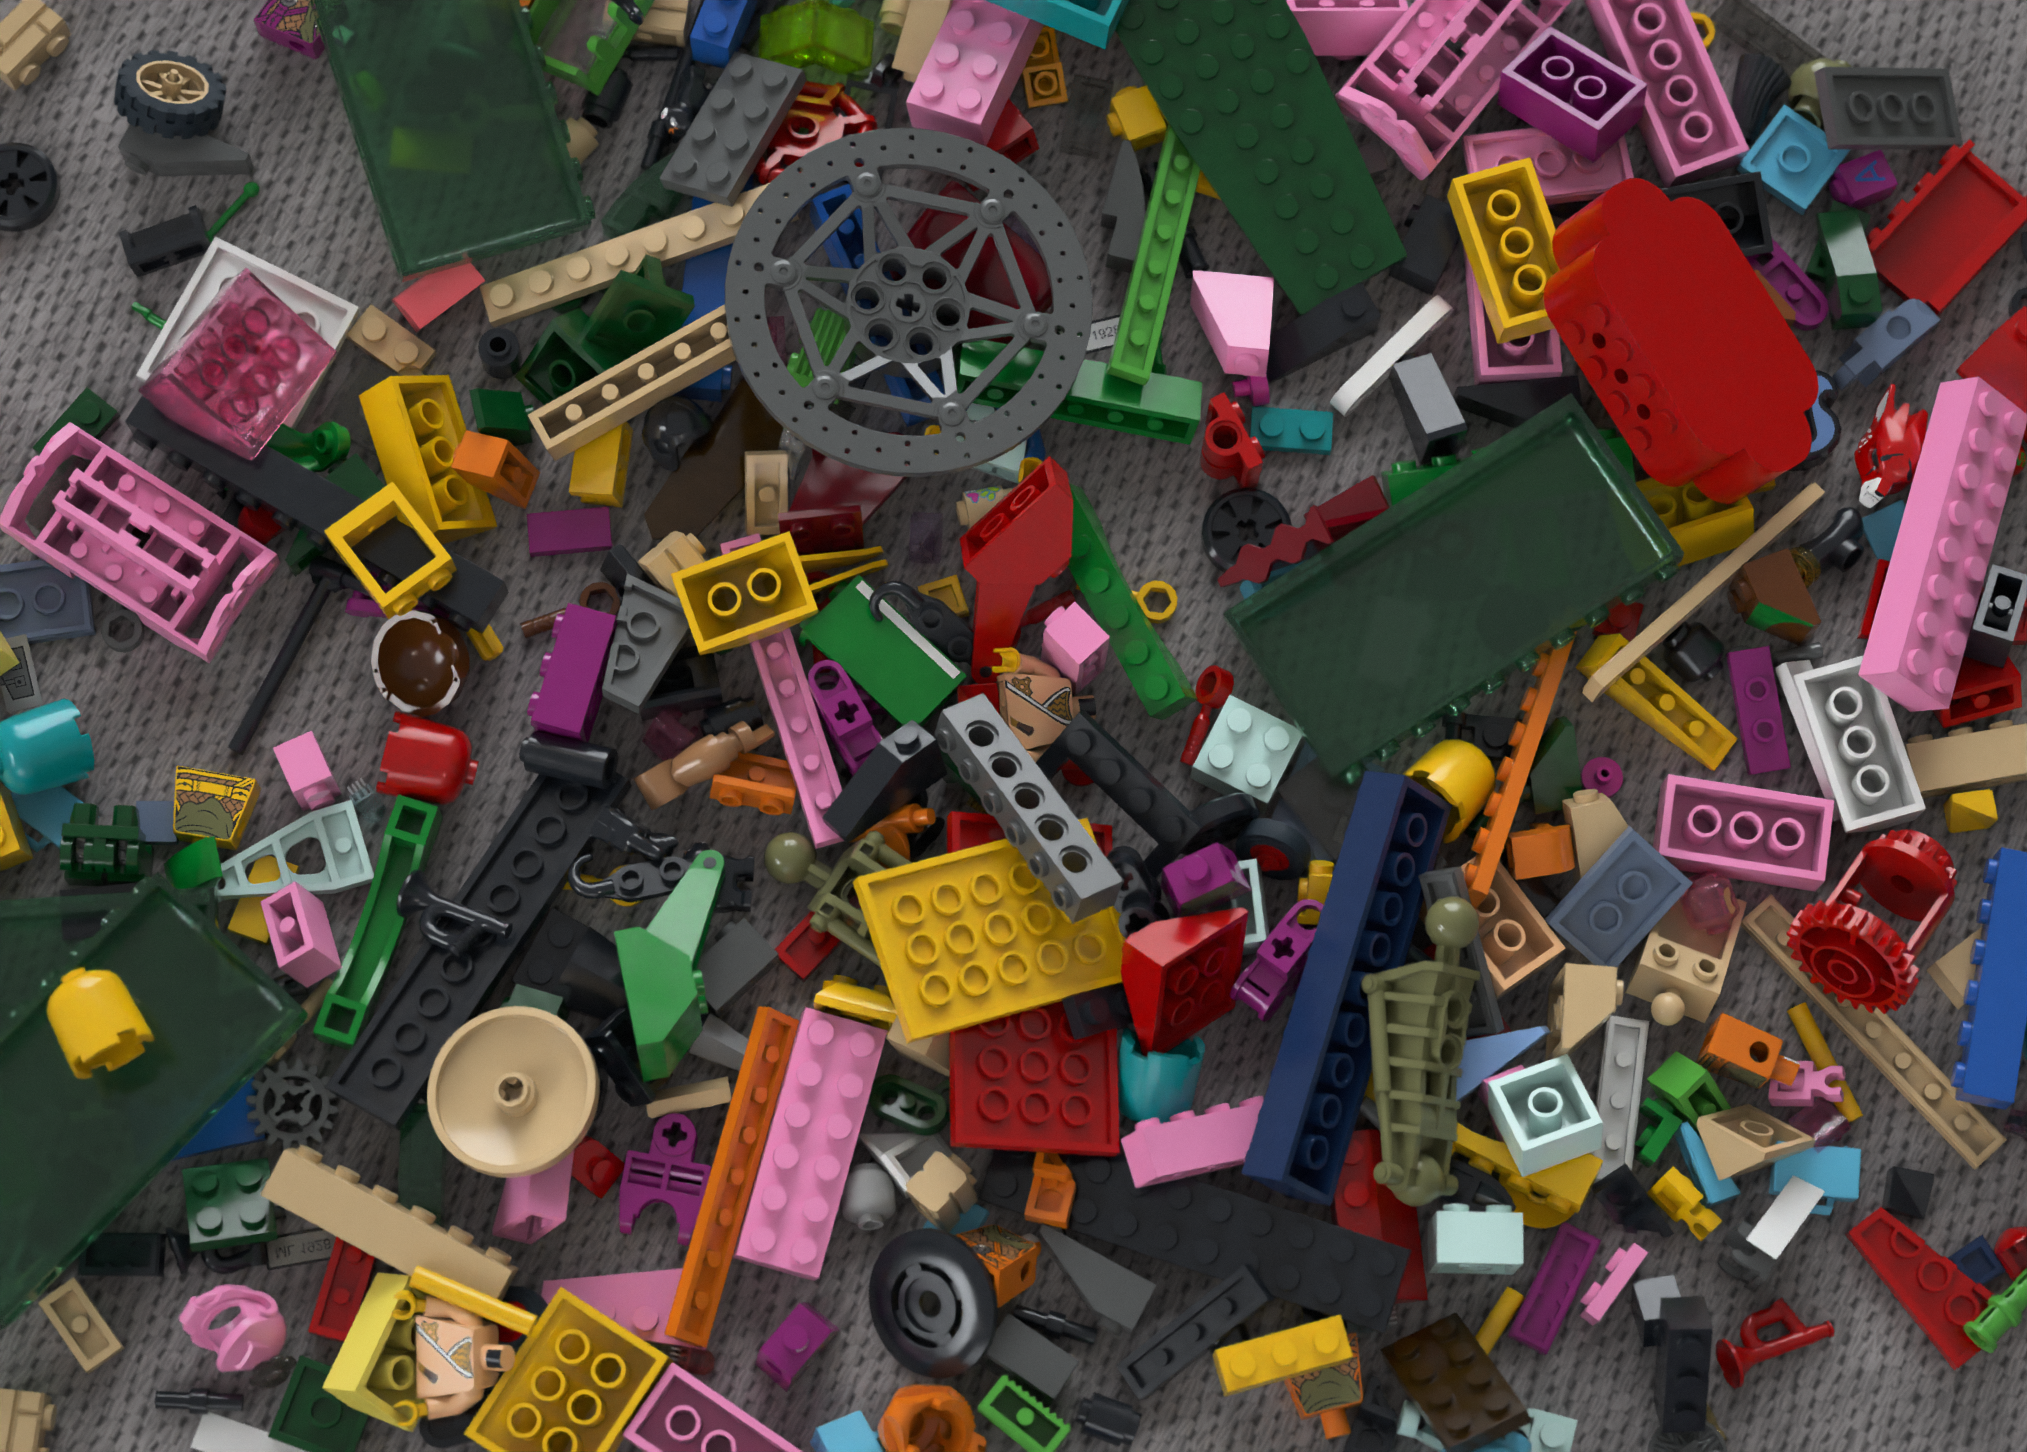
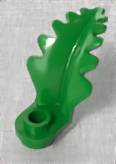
M273 421L267 426L266 437L254 429H250L246 433L312 472L326 471L339 459L345 458L350 450L349 432L344 426H339L336 422H324L311 433H301L284 423Z

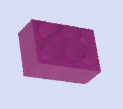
M1549 26L1501 71L1497 104L1595 163L1643 117L1647 83Z
M572 603L567 604L564 615L558 613L552 630V637L556 638L555 646L552 653H545L539 675L544 677L540 693L536 691L532 693L527 710V715L532 716L531 726L534 727L535 731L589 743L603 699L602 687L617 627V617L615 615Z

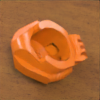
M915 1384L898 1389L877 1427L880 1441L886 1452H986V1439L974 1432L976 1424L971 1406L968 1405V1402L956 1389L948 1385Z

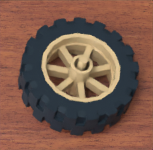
M151 50L146 55H143L141 52L132 55V60L126 59L122 63L121 68L118 70L114 104L118 105V113L122 117L126 116L128 118L127 122L134 127L139 125L148 134L153 135L156 132L162 134L163 138L173 139L174 136H181V139H192L193 135L197 134L201 137L208 134L209 129L214 130L217 128L222 118L226 85L222 84L223 78L219 73L212 72L213 68L205 62L201 64L193 56L186 55V57H183L174 51H167L166 54L160 53L159 50Z

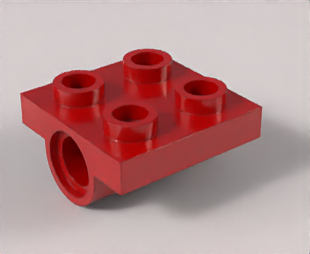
M1223 392L1209 401L1205 421L1207 428L1200 455V464L1203 471L1211 478L1222 480L1234 476L1240 488H1254L1258 485L1263 465L1262 459H1265V454L1258 439L1255 436L1250 438L1243 426L1246 423L1245 416L1236 401L1230 403L1227 395Z

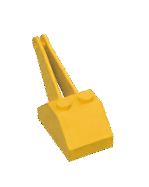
M790 531L674 572L671 574L699 654L704 655L743 646L782 632L819 613L813 594L836 586L843 580L854 579L858 574L860 576L868 575L882 570L889 565L886 559L879 560L809 585L805 573L848 566L879 556L884 551L882 546L868 549L798 556Z

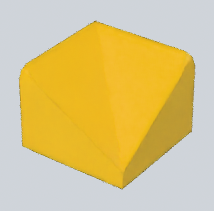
M1990 789L1955 793L1943 804L1947 828L1950 833L1987 829L1998 820L1993 790Z

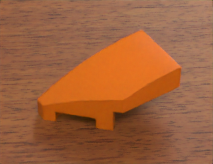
M1037 1152L1033 1165L1034 1177L1024 1212L1025 1221L1067 1229L1076 1192V1183L1072 1179L1071 1171L1062 1162L1057 1153Z

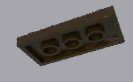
M1456 1312L1380 1349L1385 1363L1447 1452H1472L1531 1423L1528 1410Z

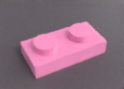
M1633 1243L1626 1251L1619 1247L1604 1267L1610 1271L1602 1285L1594 1281L1581 1298L1580 1302L1586 1307L1579 1316L1593 1326L1599 1322L1648 1252L1636 1243Z

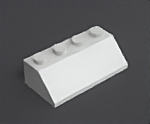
M1863 656L1792 676L1845 833L1878 831L1916 820L1926 809L1887 695L1858 675Z

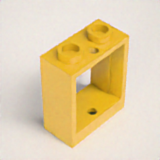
M393 481L324 530L331 545L388 619L396 614L402 616L411 611L417 605L419 597L430 589L436 591L444 587L452 579V573L457 570L451 556ZM401 512L435 558L385 593L352 551L351 547Z

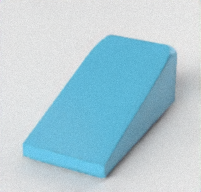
M1688 1121L1680 1124L1674 1136L1695 1188L1704 1196L1700 1200L1701 1204L1705 1208H1710L1739 1196L1741 1192L1731 1178L1719 1181L1703 1141Z

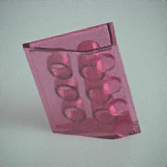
M245 268L220 289L138 391L168 419L251 461L268 442L337 351L248 268Z

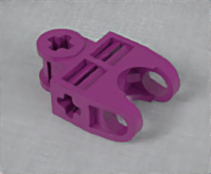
M823 660L813 665L809 671L808 684L822 725L840 757H842L851 777H853L883 738L875 730L869 712L843 667L835 661ZM824 669L833 670L839 676L837 678L826 675L815 680L818 672ZM824 685L835 686L832 690L820 689Z
M1305 899L1296 903L1256 951L1257 959L1245 969L1231 989L1230 998L1234 1001L1242 1000L1259 1013L1258 1018L1263 1022L1268 1021L1280 1008L1286 996L1288 995L1291 998L1299 987L1307 962L1308 951L1312 945L1318 925L1298 924L1297 919L1299 914L1306 909H1314L1321 913L1324 906L1322 903L1312 899ZM1308 927H1316L1312 930H1306Z
M678 1113L663 1116L654 1127L649 1154L632 1150L627 1151L619 1189L620 1233L632 1235L636 1218L639 1219L642 1211L650 1204L661 1202L674 1208L676 1222L680 1223L677 1244L690 1246L712 1166L694 1163L698 1135L692 1121L688 1117ZM675 1127H680L683 1136L687 1137L686 1141L680 1140L676 1147H671L669 1139L665 1137V1134H672Z

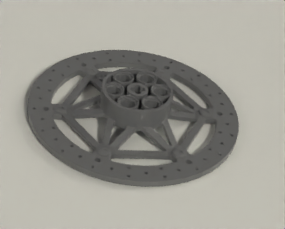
M918 128L871 130L837 139L805 154L773 179L755 200L738 230L728 260L725 280L727 331L734 356L754 395L775 420L807 446L828 458L872 473L900 477L945 475L971 469L1013 450L1041 428L1066 398L1082 366L1091 332L1093 307L1089 269L1076 233L1060 206L1043 186L1010 159L989 147L945 132ZM860 162L863 166L857 167L855 163ZM888 169L934 171L970 183L988 193V196L979 204L977 202L974 203L881 183L878 171ZM844 180L850 183L853 191L851 195L789 260L772 255L779 238L801 209L828 188ZM1004 194H1010L1012 198L1007 199L1004 197ZM887 200L968 216V218L925 250L918 249L913 246ZM856 209H860L862 212L864 264L859 269L805 265L804 263ZM874 209L896 243V248L880 253L876 252ZM1012 215L1027 230L1044 261L1051 287L1052 314L1036 312L1003 225ZM976 230L977 232L958 269L953 268L941 255ZM989 236L994 239L1019 309L967 292L965 283ZM761 267L763 271L757 272L754 268ZM896 271L903 278L899 281H891L885 278L883 273ZM928 279H935L943 287L934 290L926 287L923 282ZM808 280L848 284L846 301L841 302ZM767 287L782 290L813 373L814 379L805 388L801 387L789 373L771 338L765 311V288ZM799 292L804 293L844 319L846 337L829 366H825L801 303ZM860 299H869L875 303L876 307L870 310L863 309L856 302ZM902 309L911 310V317L902 315ZM971 310L1010 322L972 329L967 328L969 312ZM940 316H950L957 324L944 326L938 322L937 318ZM1059 329L1063 331V334L1058 335L1055 333V330ZM879 335L887 338L890 343L887 346L880 347L874 345L870 338ZM1012 336L1013 340L962 394L957 393L953 356L957 353L960 344ZM1029 341L1044 345L1046 349L1041 361L1022 389L994 413L976 423H971L966 410ZM914 344L925 345L930 353L926 355L915 354L910 346ZM854 350L864 363L840 373ZM940 368L944 395L926 376ZM875 371L894 377L912 378L932 403L850 387L849 384ZM838 399L931 418L932 420H937L941 433L921 436L883 433L849 422L829 411L828 408ZM809 404L813 409L806 410L804 406ZM962 436L964 441L959 442L955 437Z

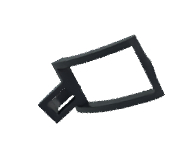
M889 53L883 60L877 63L867 76L848 73L844 94L850 96L851 87L891 94L885 129H890L893 125L900 82L897 81L903 74V71L892 68L895 55ZM885 73L889 75L888 78L886 79V81H885ZM841 110L840 114L846 117L847 115ZM884 170L878 171L881 182ZM846 180L842 181L843 183L850 184V183H849L848 181H846Z

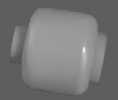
M865 1163L853 1166L849 1169L841 1196L842 1215L848 1221L858 1224L859 1229L875 1230L881 1228L883 1221L890 1219L896 1212L895 1182L890 1174L883 1170L881 1165Z

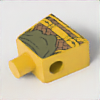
M177 765L173 818L174 834L178 840L190 842L191 844L203 838L215 836L217 847L237 850L260 795L261 788L256 779Z

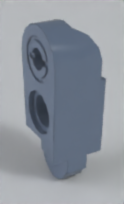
M1910 299L1902 303L1893 312L1889 309L1856 337L1851 346L1838 358L1844 365L1832 376L1837 387L1843 391L1858 379L1866 388L1932 332L1941 322V319L1928 305L1919 299Z

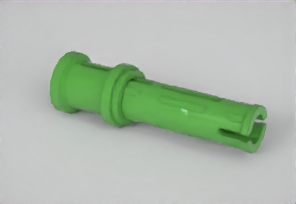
M2027 1268L2001 1295L1991 1296L1987 1301L1988 1307L1974 1322L1968 1321L1963 1327L1967 1336L1978 1347L1988 1353H1993L1997 1349L1996 1342L2010 1327H2017L2021 1323L2023 1317L2021 1313L2027 1307Z

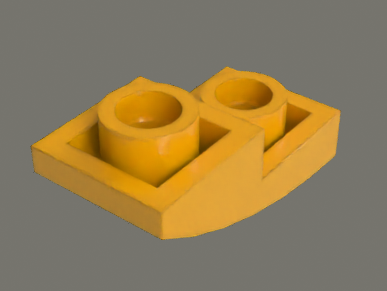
M1043 26L1021 73L1028 109L1068 102L1055 30L1049 26Z

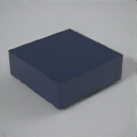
M1980 1235L1948 1257L1950 1261L1958 1266L1957 1269L1975 1283L1979 1282L1983 1286L2006 1271L1983 1235Z

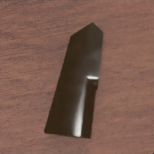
M744 376L712 422V429L702 437L700 442L695 441L690 445L680 460V467L671 473L644 513L652 540L664 539L673 531L684 533L685 536L692 533L697 538L745 487V451L780 450L792 438V434L775 420L757 399Z

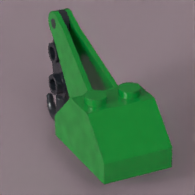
M715 850L701 852L693 862H687L683 858L676 856L665 857L659 861L650 860L626 865L602 881L587 883L581 879L580 870L585 864L593 860V855L590 853L582 855L572 862L568 870L570 887L579 896L587 899L610 898L625 902H638L670 895L646 930L638 926L614 931L620 970L643 1081L669 1077L703 1031L701 1014L708 1013L701 969L697 970L721 885L726 874L724 858Z

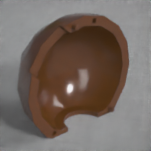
M411 610L402 616L396 614L382 624L373 641L371 666L375 683L385 700L391 701L403 712L424 717L437 714L459 698L470 673V657L460 632L447 619L431 612Z

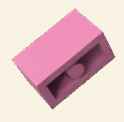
M312 731L273 747L292 793L303 811L310 808L312 811L334 804V798L341 795V791Z
M295 881L261 901L279 969L308 988L342 968L323 901Z

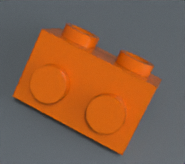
M738 752V758L730 763L728 770L721 774H714L709 798L716 799L719 803L729 807L745 805L759 808L761 812L769 815H781L782 813L791 815L796 787L787 760Z

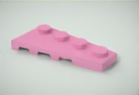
M683 1268L543 1281L541 1296L548 1305L559 1288L562 1287L645 1342L701 1351L707 1350V1348L695 1347L664 1335Z

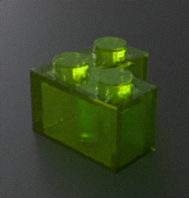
M805 0L791 6H781L777 11L761 16L758 58L799 69L816 64L846 76L848 73H855L872 67L874 22L858 15L856 10L841 8L830 3L829 0Z

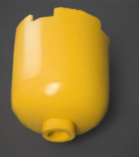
M1461 739L1441 741L1430 748L1402 774L1452 805L1442 837L1444 843H1450L1464 832L1486 806L1490 795L1496 788L1495 770L1489 758L1478 747Z
M85 968L75 969L62 977L61 981L63 984L53 992L48 1001L47 1015L70 1068L77 1079L91 1078L92 1073L90 1070L106 1065L110 1072L129 1063L146 1051L142 1042L145 1040L146 1042H152L155 1039L127 987L118 975L111 971L91 970L86 972Z

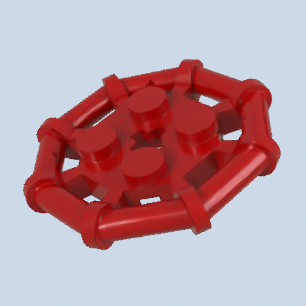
M806 81L766 149L769 159L766 162L761 157L754 169L755 174L758 176V182L763 185L770 183L785 170L781 169L783 164L791 165L805 154L829 142L843 138L844 134H857L877 130L878 125L875 117L867 115L851 96L844 94L845 85L839 82L835 85ZM839 107L847 117H843L840 113L839 117H837L833 113V109ZM800 128L808 129V135H800L796 132H799ZM857 162L855 163V166L862 167L863 164Z

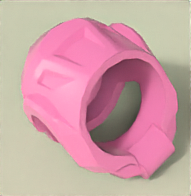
M224 1284L215 1287L212 1291L203 1293L199 1297H191L179 1316V1320L183 1324V1330L191 1336V1340L195 1345L216 1351L218 1354L216 1367L220 1372L251 1371L271 1364L283 1349L287 1337L285 1319L279 1312L276 1301L270 1295L261 1291H254L244 1285ZM236 1306L241 1309L238 1316L228 1324L217 1329L208 1330L211 1321L220 1312Z

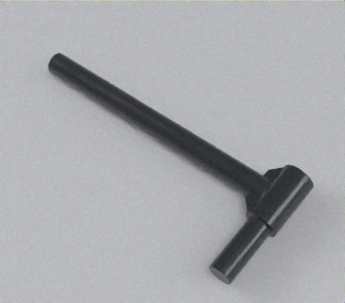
M320 555L311 561L309 573L315 587L228 746L229 749L241 755L245 752L330 593L350 588L371 597L348 566ZM377 582L378 585H379V586L382 588V590H383V584H381L380 582Z

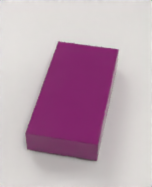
M609 507L527 514L530 557L605 551L613 548Z

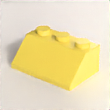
M377 1273L322 1388L355 1410L403 1430L413 1432L418 1420L407 1427L396 1424L400 1421H410L413 1417L412 1408L408 1405L394 1407V1405L405 1399L412 1400L417 1404L425 1403V1398H417L415 1316L422 1315L423 1312H414L406 1320L396 1319L392 1315L393 1310L408 1311L411 1309V1305L406 1299H394L393 1297L401 1290L413 1292L417 1299H424L425 1295L430 1294L409 1286L411 1279L409 1275Z

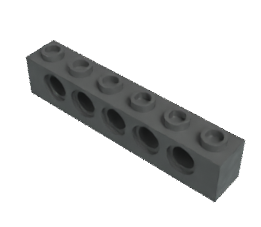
M982 693L943 709L934 734L939 748L950 756L958 767L963 781L970 784L981 798L985 811L989 815H993L1003 828L1008 842L1020 851L1027 861L1033 876L1040 879L1048 889L1055 906L1059 910L1064 911L1070 921L1075 923L1115 905L1123 879L985 694Z

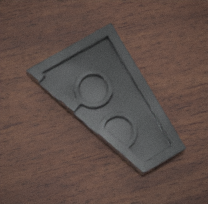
M627 573L624 586L625 591L618 613L614 641L611 645L602 695L640 714L689 636L691 629L679 598Z

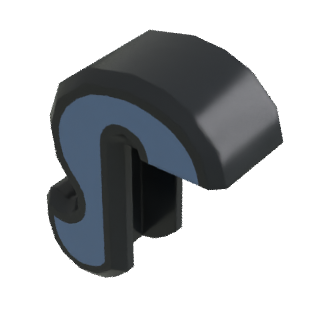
M1815 370L1819 383L1817 399L1812 407L1803 412L1811 430V449L1806 459L1789 471H1805L1822 465L1833 453L1840 441L1842 428L1838 416L1830 409L1838 397L1837 385L1830 375L1819 370Z

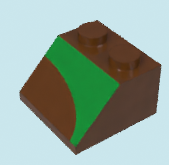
M1789 548L1743 564L1729 585L1730 591L1727 592V597L1735 614L1741 613L1745 624L1800 646L1808 642L1821 624L1820 617Z

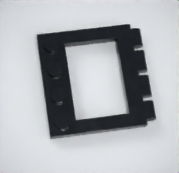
M1085 710L1075 716L1036 762L1050 782L1070 759L1158 843L1144 860L1149 874L1157 880L1162 875V869L1173 863L1204 827L1172 793Z

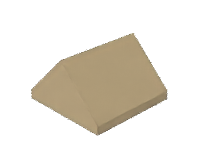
M1750 1104L1700 1116L1696 1124L1719 1181L1771 1167L1779 1160L1814 1147L1816 1140ZM1777 1141H1785L1783 1143L1775 1145Z

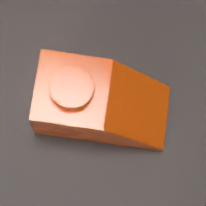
M466 430L461 443L457 445L453 454L451 468L468 484L512 505L526 509L540 471L509 440Z

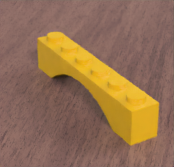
M1371 1071L1365 1095H1368L1376 1104L1373 1072ZM1458 1122L1456 1134H1458L1457 1142H1453L1451 1153L1453 1155L1455 1151L1469 1158L1468 1164L1489 1175H1491L1492 1171H1495L1507 1177L1506 1183L1522 1193L1529 1194L1532 1190L1547 1197L1545 1203L1548 1206L1565 1214H1568L1569 1210L1579 1213L1603 1164L1602 1159L1587 1153L1522 1177L1505 1142L1495 1141L1474 1133Z

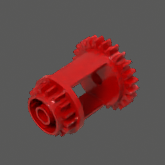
M1890 830L1887 836L1882 833L1878 839L1868 842L1861 849L1826 902L1818 900L1815 906L1810 903L1807 904L1804 910L1801 909L1790 924L1791 927L1786 933L1790 939L1786 944L1791 949H1794L1791 958L1802 962L1798 969L1802 972H1810L1813 975L1809 980L1811 983H1821L1824 985V994H1829L1830 992L1837 994L1839 1003L1844 1002L1845 999L1850 1000L1853 1008L1856 1010L1863 1004L1869 1013H1873L1876 1008L1884 1014L1890 1008L1897 1011L1901 1005L1907 1003L1919 983V979L1916 976L1920 970L1913 966V963L1954 903V888L1958 881L1954 879L1957 870L1954 869L1951 856L1936 840L1914 830ZM1859 881L1867 893L1887 910L1903 918L1922 922L1908 943H1904L1897 932L1880 918L1858 908L1864 897V894L1854 890Z

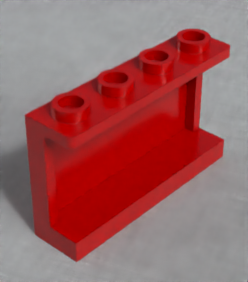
M1970 139L1961 148L1954 144L1939 161V164L1943 167L1934 176L1927 172L1913 188V191L1917 193L1909 203L1902 199L1887 216L1891 222L1883 230L1875 227L1866 237L1878 279L1905 302L1910 299H1919L1928 305L1937 316L1952 303L2027 223V195L2023 197L1972 153L1975 143Z

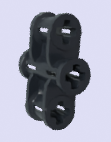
M1119 846L1112 849L1106 858L1114 869L1120 868V870H1117V873L1123 879L1115 905H1113L1117 912L1120 913L1118 926L1121 934L1127 939L1132 933L1139 932L1153 922L1172 919L1166 907L1160 902L1162 894L1161 885L1156 878L1149 874L1138 851L1128 846Z

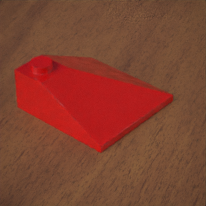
M1239 907L1157 921L1139 932L1132 933L1124 940L1120 974L1143 1056L1147 1057L1148 1052L1165 1054L1235 1008L1236 1001L1230 998V992L1240 976L1248 910Z

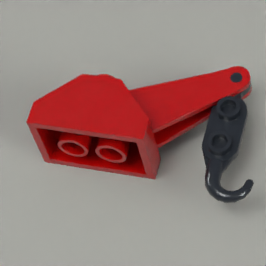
M1051 456L1047 457L959 538L964 568L976 579L973 630L943 601L917 592L913 587L900 581L885 582L875 588L869 601L872 616L876 621L881 622L883 615L879 609L880 601L888 595L899 597L905 603L914 627L951 661L968 663L971 668L972 678L976 683L996 682L997 676L1000 673H994L992 666H1001L1003 661L999 653L993 652L994 648H1010L1035 585H1041L1049 577L1055 578L1059 576L1069 564L1072 554L1073 497L1067 472Z

